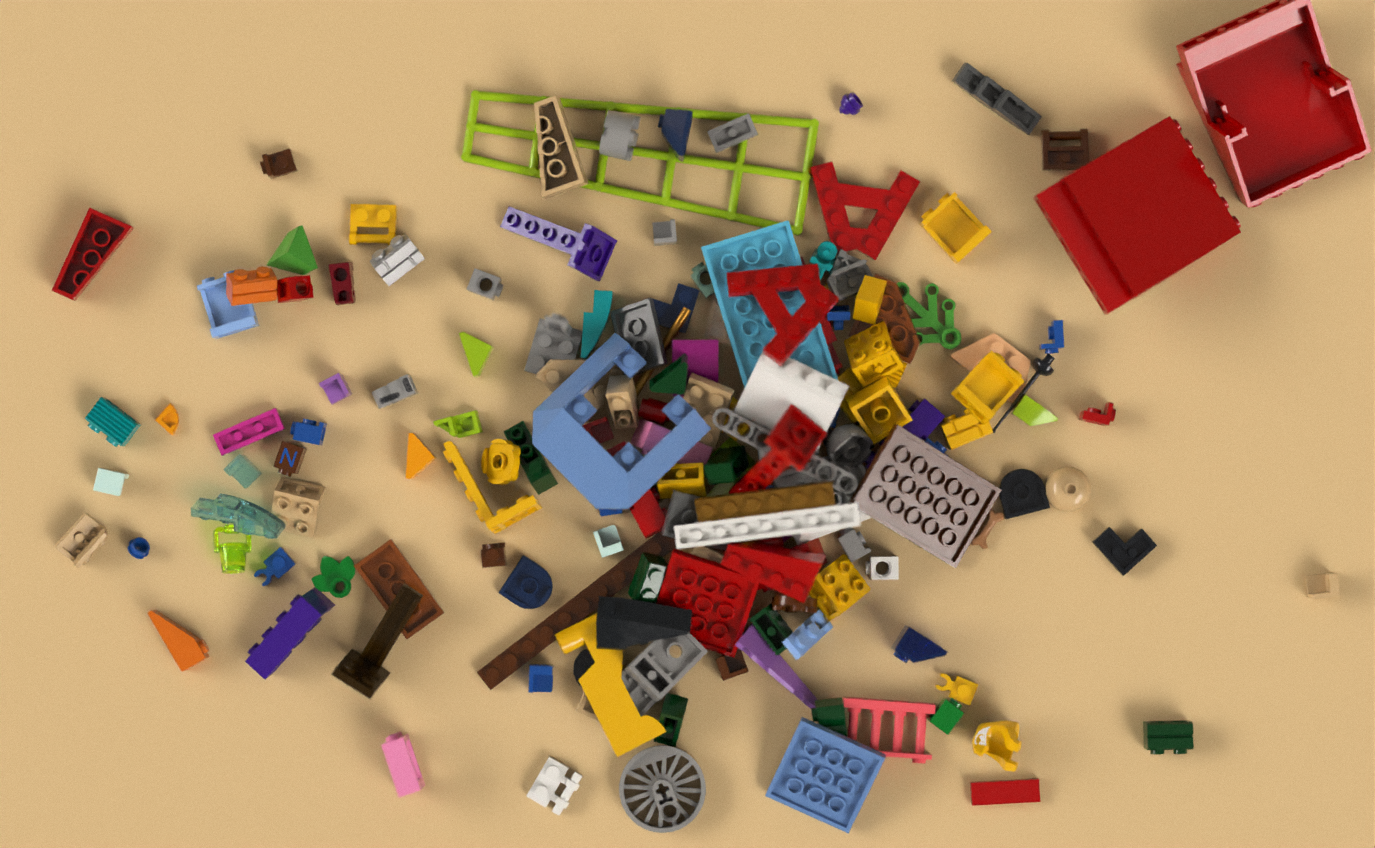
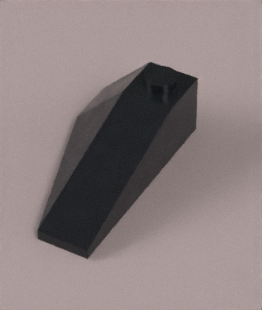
M599 596L596 617V648L623 650L637 644H648L649 641L665 640L689 634L692 610L621 597Z

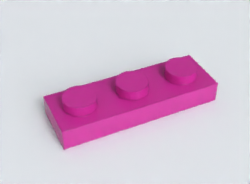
M274 408L215 433L213 437L221 456H224L285 430V426L277 408Z

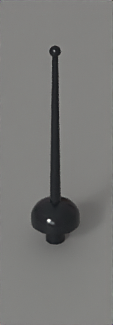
M1047 354L1043 360L1037 357L1034 359L1033 367L1036 371L994 429H992L993 433L996 432L999 425L1040 375L1049 376L1054 372L1050 367L1055 359L1053 356Z

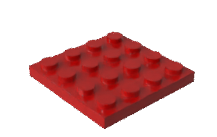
M673 549L656 604L692 610L690 634L705 649L735 658L738 649L735 643L743 634L759 582L720 565V563Z

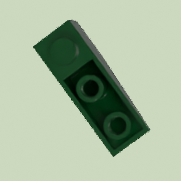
M524 421L505 430L504 434L507 440L520 447V464L538 495L557 485L558 482L542 453L532 444V435Z

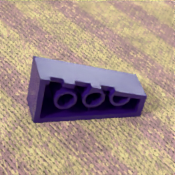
M925 398L921 402L917 399L908 409L911 411L910 416L913 420L902 428L921 440H925L945 416ZM886 437L879 442V445L882 446ZM872 451L870 456L864 461L867 463L864 466L866 470L869 468L877 452Z
M316 587L302 596L298 594L290 603L292 608L288 612L284 610L277 617L276 621L278 624L274 628L270 626L263 633L262 637L264 640L260 644L255 643L247 652L250 656L245 662L262 678L267 679L293 652L291 650L295 649L307 637L306 633H309L322 620L320 617L335 606Z

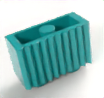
M105 397L99 398L85 417L90 422L87 426L98 434L102 431L107 435L106 440L115 447L118 445L126 446L141 426L140 423Z

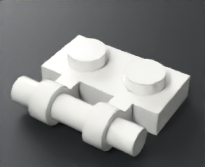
M549 756L529 790L527 797L545 808L550 800L555 802L556 805L552 812L560 816L563 809L568 807V800L573 792L579 788L580 784L578 783L582 775L574 772L570 779L565 776L569 767ZM563 783L566 787L561 796L555 794V791L559 784Z

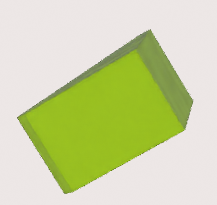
M461 332L459 335L473 377H478L494 347L465 332Z

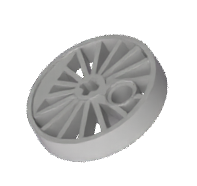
M666 745L649 747L633 756L625 766L619 783L621 804L629 818L638 826L658 833L673 832L692 822L700 812L706 794L705 778L698 763L685 751ZM676 755L666 775V759ZM681 755L688 759L689 762L671 777ZM660 760H662L661 774L656 764ZM652 764L656 776L645 765ZM692 765L695 767L698 774L675 781ZM641 767L650 779L631 770ZM628 774L649 785L624 784L625 777ZM699 778L701 781V788L677 787ZM660 783L669 787L666 789V794H662L661 791L657 792ZM624 789L648 790L629 798H625ZM677 792L701 793L697 803ZM650 796L633 812L628 806L630 802ZM677 799L696 808L689 815L678 803ZM654 800L645 821L638 818L636 815ZM656 806L659 810L658 826L649 824ZM665 806H675L676 813L673 816H667L663 811ZM681 813L686 819L677 823L676 820ZM663 820L672 822V825L663 826Z

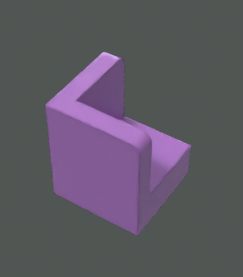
M337 373L319 383L332 405L352 395L341 373Z

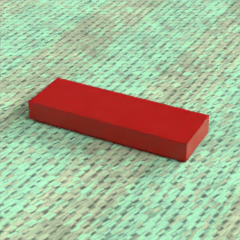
M1038 778L970 782L972 806L1040 802Z

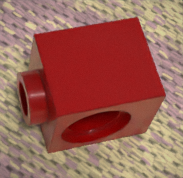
M310 275L292 276L277 280L278 303L300 302L314 298Z

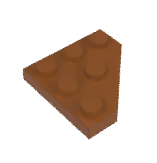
M875 274V278L887 281L876 324L882 321L885 322L894 349L902 361L911 364L920 345V340L899 286L896 282ZM855 320L848 337L870 328L873 324Z

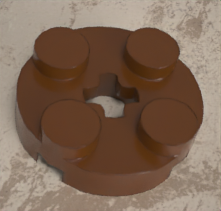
M790 596L772 597V610L785 613L801 611L803 613L815 614L817 612L818 599L807 597L803 603Z

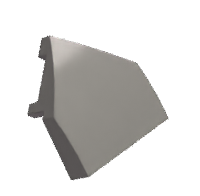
M840 249L826 281L829 290L839 297L838 302L857 295L864 276H872L868 265H866L867 260H860L850 256L842 249Z

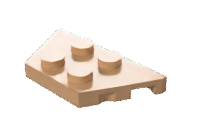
M995 333L950 355L954 361L971 372L990 351L999 353L1005 359V363L1010 368L1016 369L1024 380V383L1008 398L1007 401L1011 404L1026 386L1031 360Z

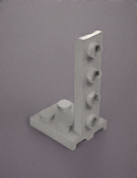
M552 313L551 317L545 315V319L540 318L524 371L537 374L550 359H576L583 331L572 328L567 318L559 314Z

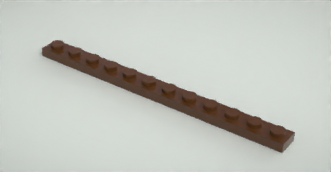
M661 532L655 534L477 672L488 688L492 690L556 640L554 634L580 622L597 609L599 596L612 597L632 582L642 552L664 557L676 548V539L664 536Z

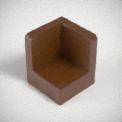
M740 649L737 650L735 658L726 655L715 658L723 681L749 672Z

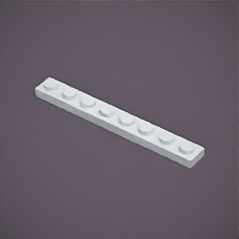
M858 503L678 525L674 526L676 547L681 549L861 526Z

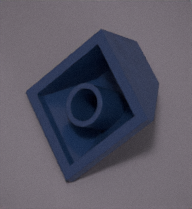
M666 109L665 115L660 114L658 127L662 128L661 134L678 161L683 162L693 119V111Z

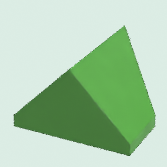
M303 225L287 233L267 263V266L300 275H306L318 268Z

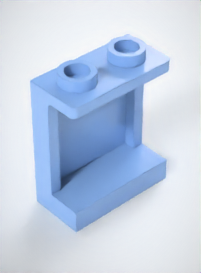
M235 270L223 273L224 277L216 280L215 277L201 280L202 284L197 285V289L201 292L211 325L210 332L214 339L259 326L253 303L231 306L227 298L226 274L234 273Z

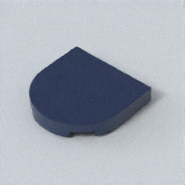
M523 555L498 593L521 608L535 609L548 601L552 594L553 583L550 574L543 567Z

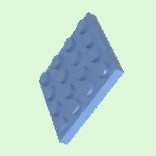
M802 717L765 796L849 833L886 758V754Z

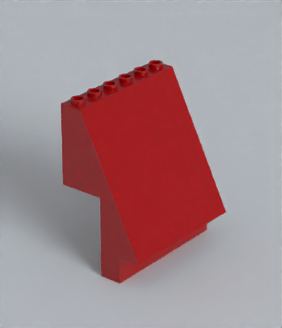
M1275 0L1176 45L1181 62L1176 64L1237 197L1247 208L1257 207L1269 198L1279 197L1283 192L1291 188L1301 187L1304 182L1318 179L1324 173L1340 169L1344 164L1352 160L1362 159L1366 154L1372 152L1351 81L1331 67L1311 0Z
M1171 116L1063 177L1060 181L1033 197L1104 315L1138 297L1241 233L1239 229L1241 225L1238 219L1229 213L1227 201L1223 196L1220 197L1215 190L1217 189L1216 183L1211 177H1207L1202 160L1194 156L1191 142L1187 138H1183L1180 133L1182 130L1180 124L1176 119L1172 120Z

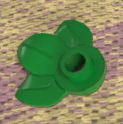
M347 556L339 563L331 557H322L320 564L321 574L312 578L314 586L319 591L330 592L337 598L347 596L352 587L350 581L355 575L353 560ZM338 582H342L344 584V589L342 591H339L336 588Z

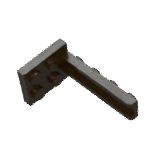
M404 583L362 654L351 649L335 667L331 675L371 699L390 675L389 671L381 667L424 595Z

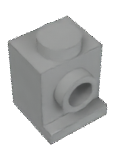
M852 527L840 531L841 536L837 539L850 562L871 552L869 547L864 548L863 545L866 544V541L860 531L856 533Z

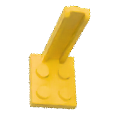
M451 441L443 444L446 449L443 453L449 463L453 462L456 467L454 471L456 478L460 483L464 482L467 490L464 491L470 502L474 501L478 507L475 512L481 523L485 521L486 526L492 533L497 534L542 509L536 497L525 495L516 500V505L511 508L505 506L496 512L497 515L494 516L457 446Z

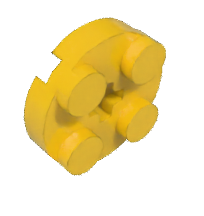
M505 439L491 441L490 443L493 444L489 448H485L482 454V472L487 474L489 478L487 480L492 484L506 485L511 481H516L519 476L520 447Z

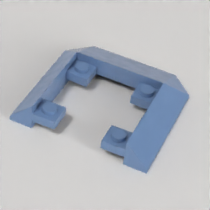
M616 333L533 411L532 444L596 509H630L711 430L698 412L679 394L662 409V412L676 426L644 457L629 442L612 457L582 427L597 412V409L583 396L615 365L631 379L647 364L630 344Z

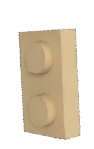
M84 512L55 544V548L73 561L74 566L79 568L91 559L92 552L97 547L100 548L105 544L108 539V532L102 524Z

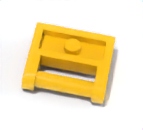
M351 204L349 244L388 243L389 246L390 241L396 236L397 206ZM358 228H388V234H358Z

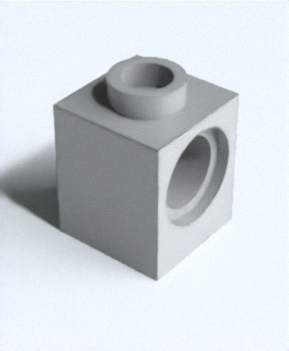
M475 268L467 290L494 301L495 296H500L504 285L501 284V278ZM485 279L492 281V288L489 291H482L480 288L481 282Z

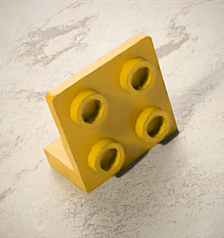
M884 321L844 340L852 371L863 387L904 367L902 359L892 345Z
M842 554L818 573L809 595L811 598L818 599L817 606L826 618L831 621L861 599L871 588L848 557Z

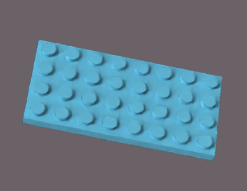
M789 220L701 247L744 389L763 348L777 333L754 295L729 297L726 273L802 265ZM799 290L777 292L791 316L805 302ZM819 323L789 358L838 381L822 326Z

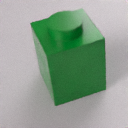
M943 698L936 707L935 714H931L928 720L948 735L964 714L960 710L962 705L952 698L949 701Z

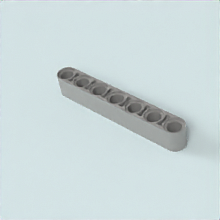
M720 408L714 413L713 423L717 428L765 453L772 449L769 445L762 447L757 442L760 434L765 433L769 435L771 431L726 408ZM720 412H725L729 415L730 420L728 424L720 425L717 423L716 417ZM740 423H747L749 425L750 432L748 435L741 436L738 434L737 426ZM814 454L811 457V465L801 470V472L820 482L832 480L833 489L841 493H851L857 486V480L854 475ZM822 466H829L831 468L832 474L830 478L823 479L820 477L819 470ZM844 476L852 480V486L848 490H844L840 486V480Z

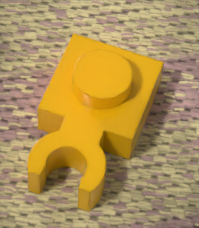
M940 673L939 676L946 679V684L944 686L936 684L935 687L940 691L950 690L948 697L970 706L978 684L956 676L955 680L952 681L947 674Z

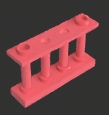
M843 697L844 707L849 712L848 738L857 740L858 713H861V709H870V713H872L871 748L886 754V757L912 758L914 763H926V760H932V755L924 753L926 721L929 718V714H935L936 705L934 703ZM884 710L893 711V715H895L892 750L879 749L881 714H884ZM907 712L916 713L915 716L918 717L915 752L902 751L903 723Z

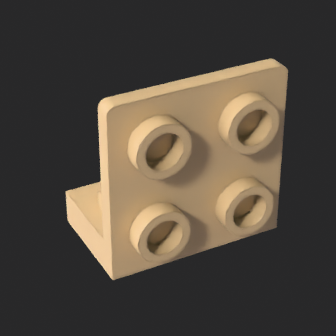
M281 477L274 490L270 528L313 538L319 505L324 497L326 487Z

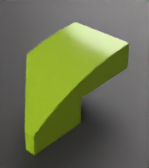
M1027 395L1021 398L1012 412L1014 416L1029 426L1058 420L1055 415Z
M477 410L433 421L435 426L444 429L453 437L463 438L483 432Z

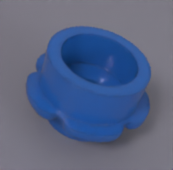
M141 537L130 540L128 552L133 557L143 559L149 554L150 545L147 540Z

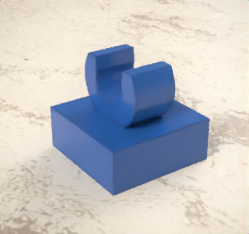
M835 305L827 313V320L833 321L834 330H843V320H850L849 305Z

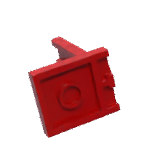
M791 404L764 441L772 449L728 493L763 490L790 464L801 471L827 432Z

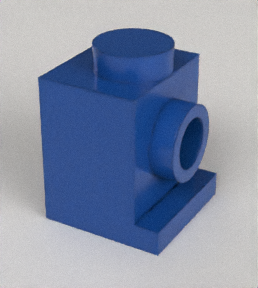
M303 419L302 423L293 421L290 434L293 435V440L323 446L327 423L319 422V426H316L317 421Z

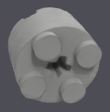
M609 110L603 126L605 128L601 136L599 154L631 161L634 148H631V146L636 147L638 133H636L635 129L638 130L641 117Z

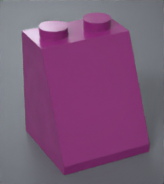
M672 340V362L684 353L688 356L686 387L692 373L718 383V340Z

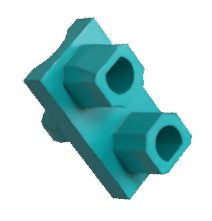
M831 241L822 242L818 249H815L809 261L813 264H818L820 280L825 270L831 271L836 260L837 247Z

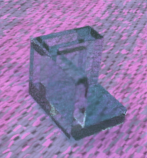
M239 454L223 469L229 476H233L244 488H248L262 474L244 454Z

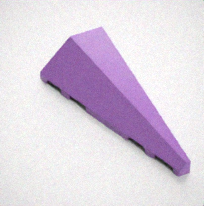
M752 622L735 645L786 689L797 696L810 709L815 708V701L818 699L781 655H775L772 648H769L770 644H767L764 637H761V633H758L759 630L756 629V626H753Z

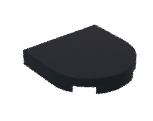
M1017 469L1009 472L1002 479L999 489L1002 491L999 497L1005 519L1050 508L1044 483L1036 473L1027 469Z

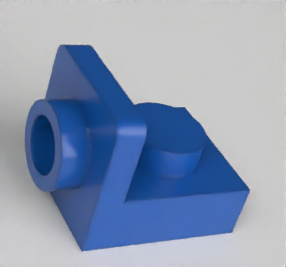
M1063 320L1052 321L1051 326H1048V339L1052 340V344L1039 345V350H1045V354L1059 353V349L1064 348Z

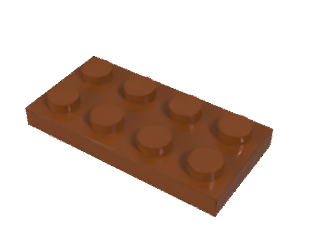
M392 539L354 565L386 611L404 583L424 595L402 631L406 639H409L445 613Z

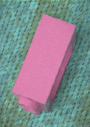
M401 732L389 735L381 746L398 797L420 791L425 786V782L409 735H402Z

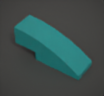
M594 290L593 313L584 312L581 359H587L604 332L612 307L613 291Z

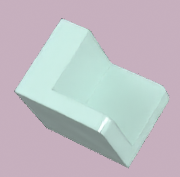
M98 468L93 490L120 496L124 480L129 478V474Z
M615 525L593 532L602 558L624 550Z

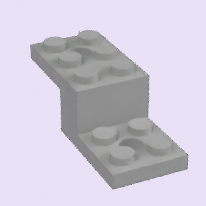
M690 633L665 640H654L622 671V681L640 716H643L657 701L661 700L708 652ZM676 645L680 647L681 655L679 658H674L670 655L669 649L671 646Z

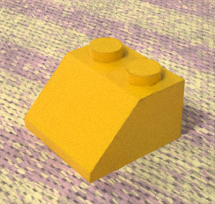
M886 376L847 398L850 410L873 444L885 438L894 424L903 427L913 420Z

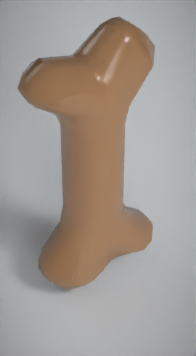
M991 508L987 521L980 532L975 535L971 545H979L982 549H987V536L997 522L1004 520V514L1002 512H995Z

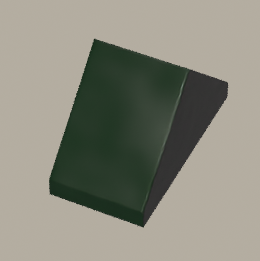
M684 353L650 379L649 389L652 392L685 395L688 356Z

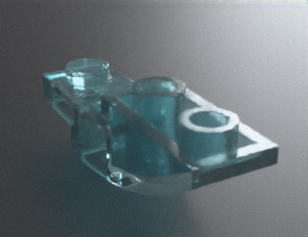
M220 493L215 500L199 498L191 507L192 517L221 521L226 524L233 523L234 531L245 535H258L268 539H277L285 529V523L266 509L247 500Z

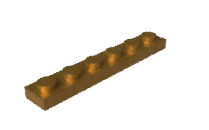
M832 480L695 499L698 523L836 504Z

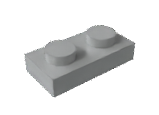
M749 113L707 131L716 153L758 135Z

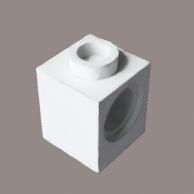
M870 556V561L865 563L866 575H870L871 580H899L898 556ZM881 561L887 563L888 570L885 574H878L876 572L877 563Z

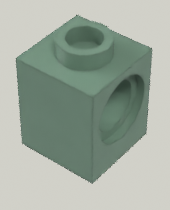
M701 262L692 269L693 274L690 277L707 299L715 292L712 282L708 285L700 282V276L703 273H709L706 264L704 265Z

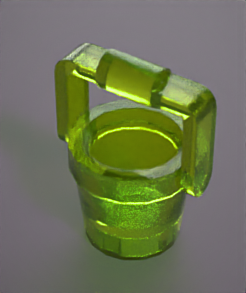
M225 525L224 527L214 529V553H219L222 573L237 574L245 572L246 552L251 553L252 550L251 529L249 527H240L239 525ZM218 532H224L225 534L246 532V543L231 542L219 544Z

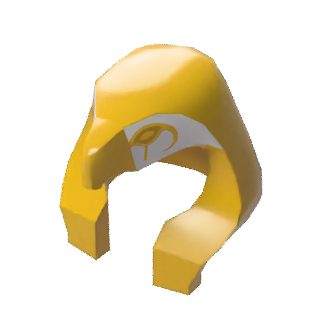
M1001 720L980 724L972 740L973 752L979 756L987 754L996 760L1005 771L1015 772L1018 762L1012 761L1011 757L1014 751L1019 752L1021 749V741L1018 740L1019 723Z

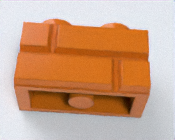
M261 266L256 270L250 271L237 269L234 273L226 274V295L231 306L277 300V277L272 268Z

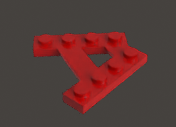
M833 161L810 167L829 241L836 245L837 254L840 249L846 252L857 250L875 261L920 181L900 170L890 189L887 190L838 183ZM845 206L877 210L867 229L850 227Z
M818 264L726 273L729 297L754 295L777 334L763 348V354L780 366L783 365L839 300L837 295L820 284ZM799 290L805 302L791 316L777 292Z

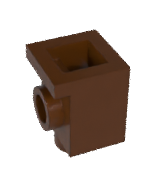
M505 542L482 545V568L507 565Z

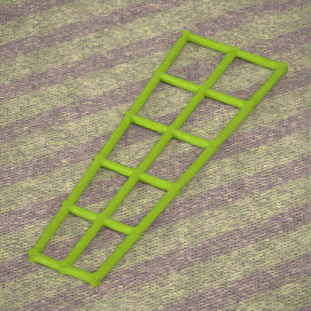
M472 91L461 155L462 160L466 163L540 178L536 123L534 131L476 123L480 100L534 105L535 102L550 97ZM560 98L563 107L606 111L605 119L609 110L650 115H665L666 109L693 111V118L732 121L748 114ZM750 114L753 123L809 128L802 172L745 164L748 140L738 144L735 162L686 154L683 162L678 161L670 147L668 152L631 146V148H634L633 156L667 161L661 196L605 184L604 179L608 156L599 154L595 181L588 180L589 184L581 188L765 228L781 222L737 213L743 172L801 181L796 217L794 225L790 226L792 233L799 236L803 231L811 178L810 167L813 165L819 122L817 119ZM481 132L533 140L529 167L471 154L474 133ZM574 138L576 147L599 150L600 141ZM679 162L734 171L728 211L670 198L675 163Z

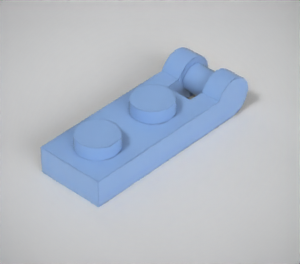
M820 609L807 618L782 642L796 660L802 657L834 627L830 621L827 622L825 620L824 614Z

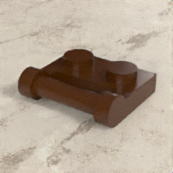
M1088 129L1060 132L1041 130L1043 171L1077 170L1089 163ZM1080 140V146L1050 147V141Z

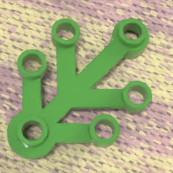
M897 282L899 288L904 290L902 295L904 302L921 317L911 319L914 327H932L938 333L923 335L917 332V335H920L922 338L920 345L923 343H940L946 349L956 348L961 342V333L954 327L953 310L956 306L955 302L952 299H946L941 304V308L945 312L944 326L938 321L937 294L939 288L936 284H928L925 287V294L928 296L927 311L909 294L910 290L907 284ZM930 286L936 289V293L934 295H930L928 293V288ZM945 302L952 303L951 310L945 309ZM947 334H952L954 336V340L952 342H948L946 340Z

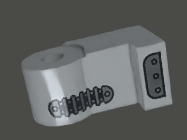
M409 374L372 392L379 409L418 394Z

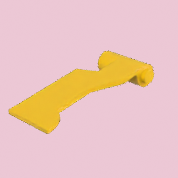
M596 613L554 635L564 655L586 644L595 663L578 681L616 756L619 757L665 733L666 730L655 718L640 716L621 678L623 650L596 648Z

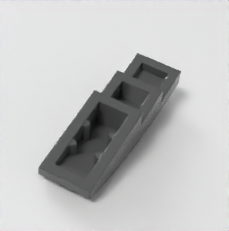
M964 63L952 80V82L1027 135H1030L1042 117L1012 92L1003 89L969 63Z

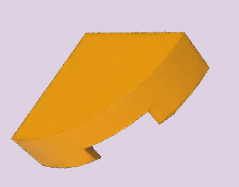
M172 403L155 419L171 435L175 434L179 425L178 412Z

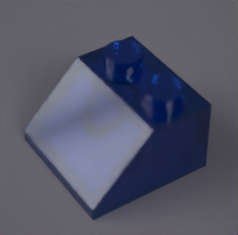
M907 625L904 626L891 647L895 651L893 655L905 663L908 660L915 663L946 656L948 651Z

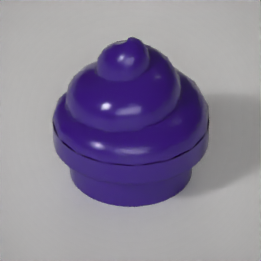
M854 92L846 93L842 97L839 112L846 115H856L860 112L863 104Z

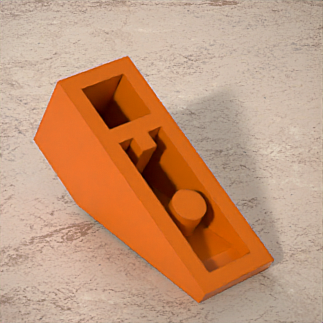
M157 610L148 612L150 619L181 672L210 657L207 653L209 648L203 639L200 640L196 635Z

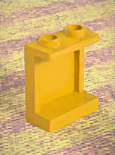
M947 192L938 201L940 206L935 210L930 208L921 216L923 221L920 225L957 264L992 231L975 217L957 197L958 194L956 192L952 195Z
M990 351L950 394L980 422L985 424L991 420L998 409L1024 383V380L1016 369L1010 368L1005 363V359L999 353Z

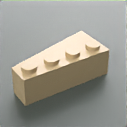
M555 95L535 102L542 198L548 199L588 185L589 183L561 99Z

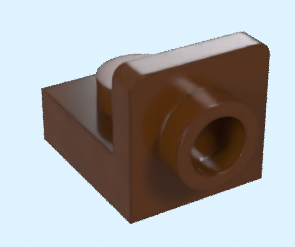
M291 149L270 155H262L263 161L260 162L263 174H268V177L271 179L297 172Z

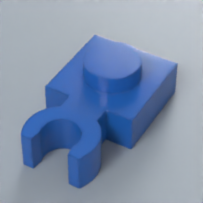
M280 547L264 561L267 568L256 571L254 576L258 577L262 573L265 574L267 578L262 585L267 586L271 583L273 575L280 579L296 563Z

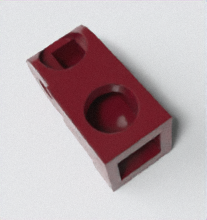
M353 263L328 264L336 305L354 304L356 298L353 285Z

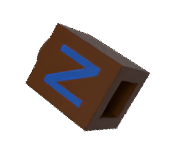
M282 441L273 467L279 468L278 473L291 477L292 473L298 474L307 448Z

